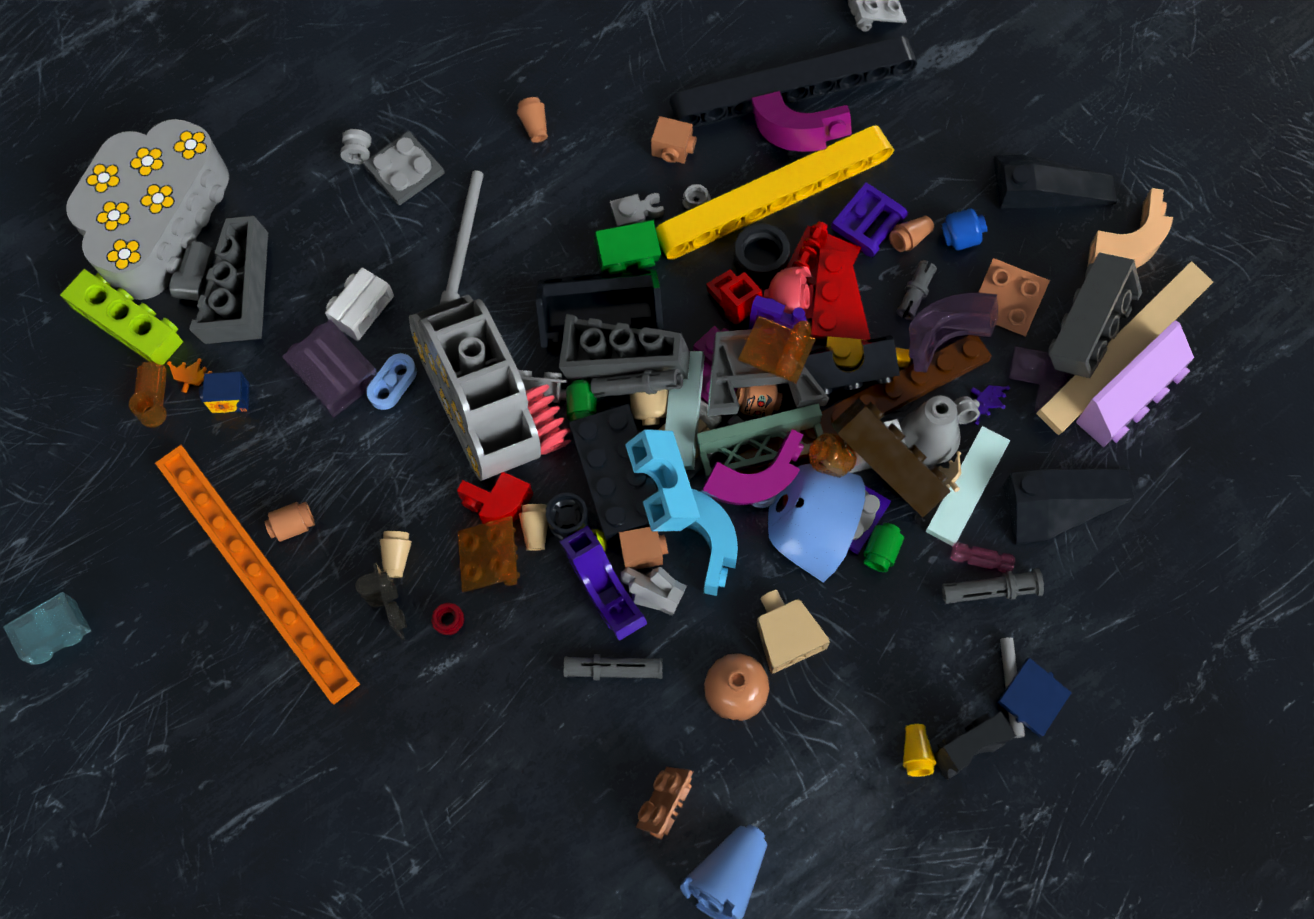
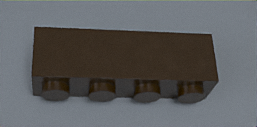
M858 398L831 424L832 427L862 459L924 517L951 492L944 483L948 478L936 465L929 468L923 462L927 457L915 444L909 448L902 441L906 436L895 424L891 423L887 426L881 420L884 414L874 403L870 402L866 405Z

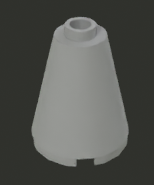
M946 396L932 397L910 412L901 422L900 428L906 436L904 438L906 445L910 448L915 444L927 457L923 462L928 467L949 461L959 448L961 437L957 407Z

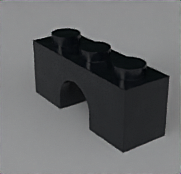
M892 335L861 340L862 357L852 367L839 366L833 359L830 346L800 352L802 364L826 394L831 393L832 388L844 386L845 390L857 389L863 386L862 382L875 380V384L892 382L893 377L900 376Z

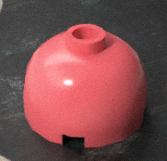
M800 266L781 270L771 280L769 289H765L764 298H772L778 303L784 304L785 313L791 314L795 308H802L805 311L806 319L812 318L814 286L807 285L806 277H812L809 268ZM806 321V326H810L808 321Z

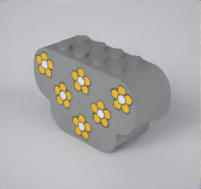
M171 119L155 125L146 135L134 131L121 132L110 137L100 147L68 199L66 207L67 216L83 236L82 249L85 257L110 287L116 291L122 288L137 300L149 299L163 292L170 284L174 272L180 271L187 245L191 244L192 241H196L201 229L208 224L214 207L224 196V190L229 181V172L208 133L193 123Z
M465 295L410 315V329L418 355L480 481L540 458V439L528 409V400L523 381L481 299L473 301L471 296Z

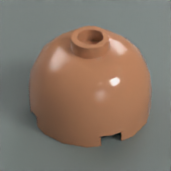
M741 653L728 654L718 659L708 670L704 682L705 698L710 708L722 718L739 721L747 720L757 715L766 704L770 691L769 679L763 666L753 657Z

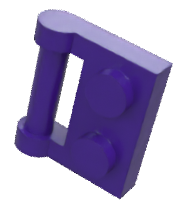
M866 182L832 222L831 229L853 244L862 247L861 251L866 256L874 257L879 251L881 242L898 222H902L907 217L908 212L902 205ZM883 210L889 213V216L871 238L864 235L865 231Z

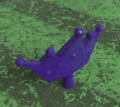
M989 385L983 392L974 387L972 388L971 393L978 397L976 400L980 404L978 408L980 414L975 421L976 425H979L980 415L986 414L989 416L991 414L988 408L1005 409L1006 406L1001 403L998 397L1005 398L1006 394L1002 391L1009 390L1010 386Z

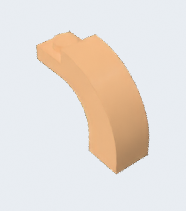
M1151 188L1143 202L1139 230L1129 234L1098 231L1090 244L1088 266L1090 263H1094L1099 252L1134 259L1136 268L1149 261L1166 238L1172 225L1173 217L1164 216L1167 203L1163 202L1164 190Z

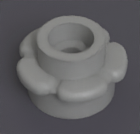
M699 184L689 186L683 193V205L687 210H691L711 200L707 189Z
M963 396L954 401L957 407L959 424H967L978 418L980 404L976 399L972 400L970 397Z

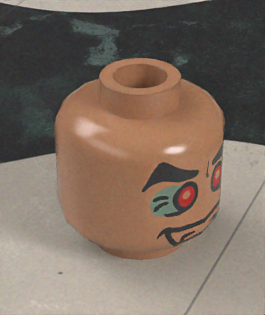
M777 384L737 388L736 391L739 409L744 415L762 418L770 416L774 410L779 411L782 393L778 392Z

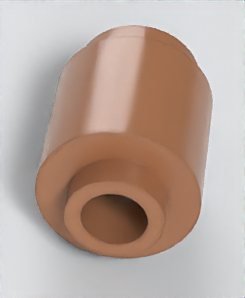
M295 502L268 513L269 519L265 521L269 536L271 538L277 537L279 542L307 532L309 527L315 525L307 502L301 504Z

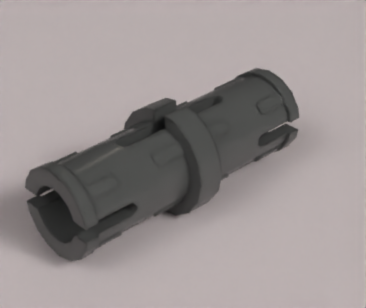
M922 260L918 263L912 281H908L905 286V296L896 312L900 317H903L904 312L909 308L905 317L906 320H913L922 299H925L928 295L929 290L927 287L937 270L936 266L931 263L927 272H924L929 261Z

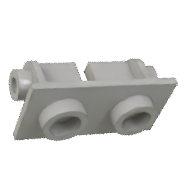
M518 370L525 391L548 384L550 388L543 393L544 396L554 395L553 403L560 404L561 401H566V389H562L563 383L569 382L562 379V373L544 372V378L532 377V371Z

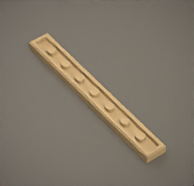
M1191 261L1118 332L1115 339H1111L1107 343V352L1091 378L1075 375L1036 414L1057 435H1060L1085 410L1090 401L1175 321L1213 281Z

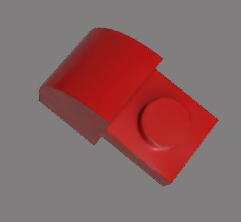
M729 269L706 284L707 292L724 309L725 317L735 325L750 317L752 303L756 295L763 297L762 290L745 272L736 276Z
M505 472L501 473L491 493L462 480L457 489L462 501L461 504L474 512H478L480 509L481 511L478 515L482 524L491 527L506 526L517 520L519 513H522V505L528 504L533 496L529 483Z

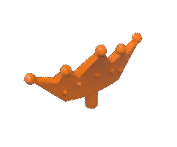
M198 358L197 362L187 368L185 362L178 367L173 366L171 361L167 362L174 380L184 383L181 392L187 393L190 384L199 386L204 381V374H207V368L203 367L200 370L202 359Z

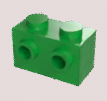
M654 220L595 232L594 243L601 272L609 271V274L612 275L625 272L626 267L636 265L638 269L650 268L655 266V262L661 256Z

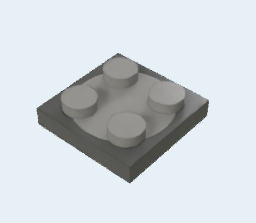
M409 131L363 163L365 169L398 206L444 174L443 167Z

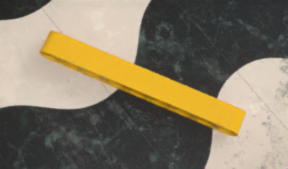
M879 126L866 128L827 146V149L814 152L661 223L656 227L659 245L667 259H676L884 162L892 155L894 149Z

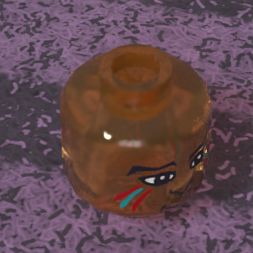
M824 433L818 436L810 446L809 461L812 468L817 472L840 478L850 472L856 464V452L836 434Z

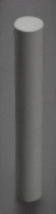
M1013 638L1000 639L1006 688L1017 673ZM1009 713L1010 726L1017 735L1015 738L1025 737L1024 724L1022 722L1017 723L1015 721L1016 717Z

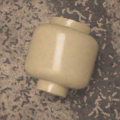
M669 389L657 391L656 394L650 395L646 394V392L630 394V410L633 418L642 420V426L660 425V419L666 418Z

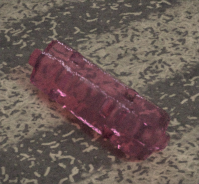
M956 542L952 547L951 559L963 563L966 560L968 564L992 570L996 567L1000 572H1012L1015 565V557L1010 554L1002 553V555H998V551L976 546L968 548V544Z

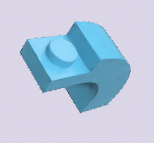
M692 489L700 518L686 528L701 534L710 547L711 558L704 593L717 596L718 587H725L728 568H723V566L736 568L737 536L732 521L725 510L708 495Z

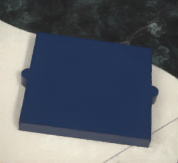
M1027 658L997 703L1016 717L1015 721L1017 723L1022 722L1041 738L1072 692L1053 678L1052 672L1047 673L1032 659Z

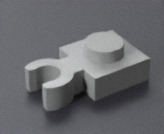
M652 193L642 201H640L638 194L610 201L616 227L646 222V216L651 218L662 217L664 215L663 206L657 208L651 206L660 202L659 193Z

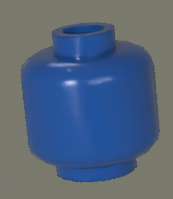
M973 208L949 213L946 216L945 223L941 224L947 246L952 245L957 251L981 244L983 240L982 233L988 231L983 214L977 216Z

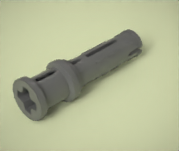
M1038 567L1032 568L1031 572L1013 574L1011 571H1006L1002 574V577L942 584V596L945 604L1003 596L1006 599L1014 600L1016 596L1035 594L1036 596H1043L1044 594L1043 577Z

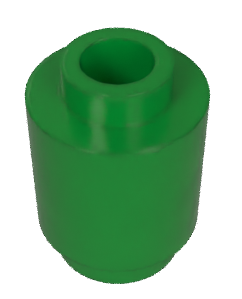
M576 380L566 388V412L570 422L597 414V398L592 394L591 384L587 380Z
M886 522L882 525L874 526L863 553L866 566L879 572H887L889 567L894 565L904 541V536L900 533L899 527Z

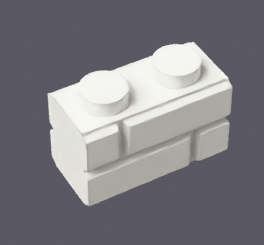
M362 267L357 274H351L347 278L344 290L338 297L334 296L329 300L325 314L334 327L359 341L394 297V294L386 281L374 276V274Z

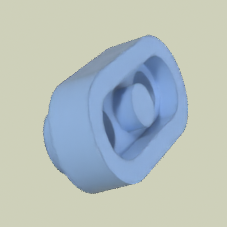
M403 353L392 355L368 385L367 397L375 408L380 410L392 408L415 379L417 368L409 355ZM399 370H407L405 374L397 375V372ZM389 393L387 398L380 399L381 394Z

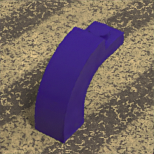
M588 525L560 541L588 596L619 641L647 625L644 615L621 584L601 543Z

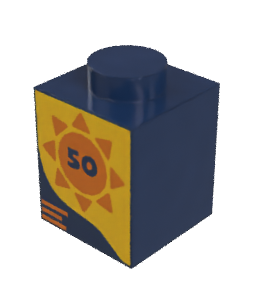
M242 372L204 374V385H200L199 388L200 401L205 404L211 413L246 412L249 405V382Z

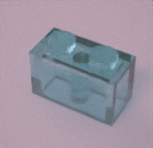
M63 592L3 626L19 659L31 665L47 662L53 657V653L64 647H70L79 643L83 636L91 631L76 601Z

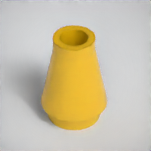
M911 724L906 726L903 767L907 769V775L920 777L933 774L936 760L926 734L925 725Z

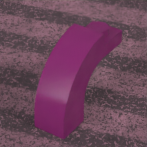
M780 91L752 98L755 121L760 133L766 140L780 148L801 152L819 151L827 149L826 141L852 135L850 111L847 105L816 113H800L791 110L785 105Z
M793 429L790 430L773 462L766 470L760 473L742 474L716 462L700 492L717 501L733 505L754 504L777 495L794 480L800 471L799 468L789 462L791 460L796 462L804 448V445L800 443L803 434Z

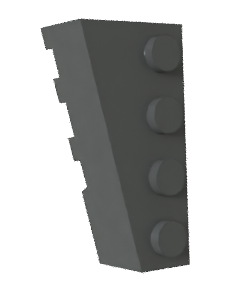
M255 216L228 218L225 220L215 250L217 257L214 266L209 268L206 277L208 284L204 295H200L197 304L199 312L196 320H192L189 328L204 344L262 339L268 232Z
M1099 252L1094 263L1089 264L1082 288L1076 290L1073 306L1070 312L1064 315L1061 331L1057 339L1052 340L1049 347V356L1055 370L1091 378L1107 352V339H1115L1119 332L1120 318L1127 319L1132 311V306H1129L1131 300H1139L1142 295L1134 259Z
M566 314L559 368L570 385L576 380H587L591 384L594 378L640 374L649 369L655 371L680 369L683 379H688L690 351L681 333L646 327L641 330L630 328L628 324L617 323V325L602 323L598 319L589 318L587 321L578 319L574 315Z

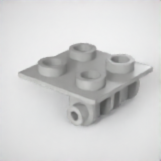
M848 0L851 13L855 16L857 28L862 31L870 30L873 21L907 22L898 0Z

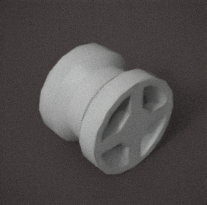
M358 129L346 130L342 137L344 146L341 148L340 156L346 162L363 164L369 159L370 152L367 148L371 145V136L367 132Z

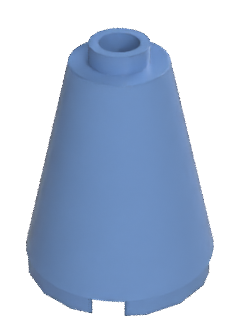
M747 825V827L739 826L683 880L680 889L687 899H689L691 894L699 901L696 907L713 919H743L767 848L764 833L753 825Z

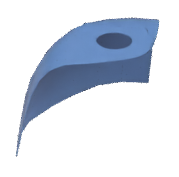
M805 464L797 467L800 469L797 476L784 490L777 494L775 501L769 506V539L774 547L785 557L820 581L825 582L837 570L845 558L854 538L865 502V485L859 475L824 465ZM787 494L788 502L781 512H777L776 506L779 499ZM798 498L804 500L801 508H796Z

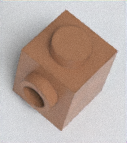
M659 116L651 139L652 156L663 158L667 162L685 164L688 153L693 154L696 145V137L692 136L693 124Z
M651 527L619 532L625 569L630 567L637 570L663 565V554H668L665 535L659 536L658 531H651Z

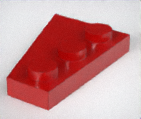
M820 249L810 338L827 340V336L862 340L870 339L849 251Z

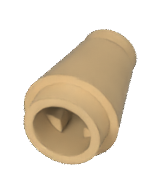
M545 504L522 505V513H519L526 550L528 551L545 550L548 530L546 518L547 505Z
M400 531L383 532L380 546L384 577L403 578V571L412 541H409V533Z

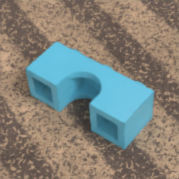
M643 430L625 445L634 473L649 475L658 487L656 493L643 501L651 531H681L698 520L700 514L673 431Z

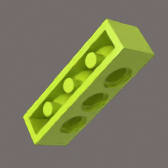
M83 269L60 294L73 310L159 369L183 343L176 333L179 329L166 318L160 321L155 317L156 313L144 303L138 306L133 302L134 298L122 288L116 291L110 287L99 273L94 276Z

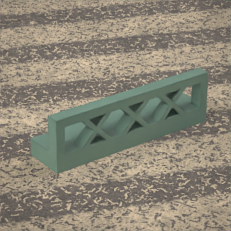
M819 403L697 433V448L706 479L712 470L707 454L719 451L728 456L724 465L734 471L771 463L777 452L767 447L768 442L774 437L785 439L787 433L792 429L800 433L802 430L814 428L818 442L810 444L800 441L804 445L800 455L827 449V442L820 424L822 413ZM746 444L759 449L754 458L747 460L736 453L742 445Z

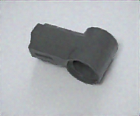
M192 241L191 244L187 245L180 271L174 272L170 280V294L173 298L199 301L200 295H204L208 284L206 277L215 253L212 247L196 241Z

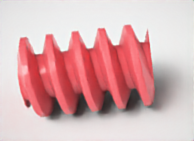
M548 384L526 391L528 409L535 423L541 443V455L556 451L571 442V440H565L564 438L571 431L570 428H559L565 421V418H554V415L560 410L559 406L549 407L548 405L555 399L554 395H543L550 388Z

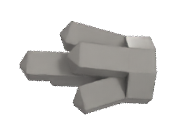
M627 567L620 573L621 582L629 585V592L633 593L632 599L635 604L661 610L673 616L687 585L676 581L662 567L653 569L652 572L646 575L630 567Z

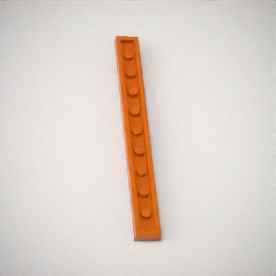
M180 445L155 462L330 702L336 704L360 685L359 681L185 448Z

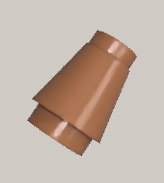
M530 97L520 101L517 114L531 141L534 143L544 141L548 137L544 104L537 97Z
M925 215L898 224L890 232L891 244L899 252H909L934 230V223L930 217Z

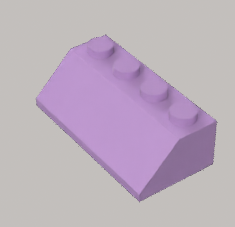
M1176 320L1173 321L1090 401L1076 421L1103 448L1111 440L1117 443L1130 430L1126 427L1129 422L1133 420L1138 423L1150 411L1146 406L1152 400L1155 403H1159L1170 391L1167 386L1172 381L1178 384L1190 372L1187 366L1194 356L1180 323Z

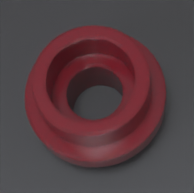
M441 604L432 614V625L442 635L455 634L463 626L464 614L456 604ZM452 615L454 616L453 622L449 625L443 624L444 617Z

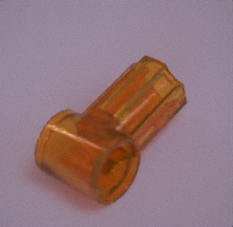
M143 362L141 366H138L135 394H133L129 401V408L144 426L150 428L161 425L167 416L166 409L163 406L167 369L164 365L154 362Z

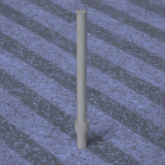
M477 170L472 172L446 291L442 292L440 304L460 298L457 293L483 180V173Z

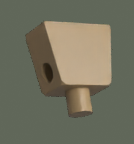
M778 590L771 591L760 598L767 613L758 617L757 629L771 674L828 648L829 638L799 599L785 605Z

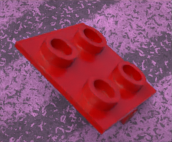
M818 221L812 227L807 226L786 267H808L812 277H806L807 284L816 287L820 249L849 251L854 265L862 248L828 234V226L821 221Z

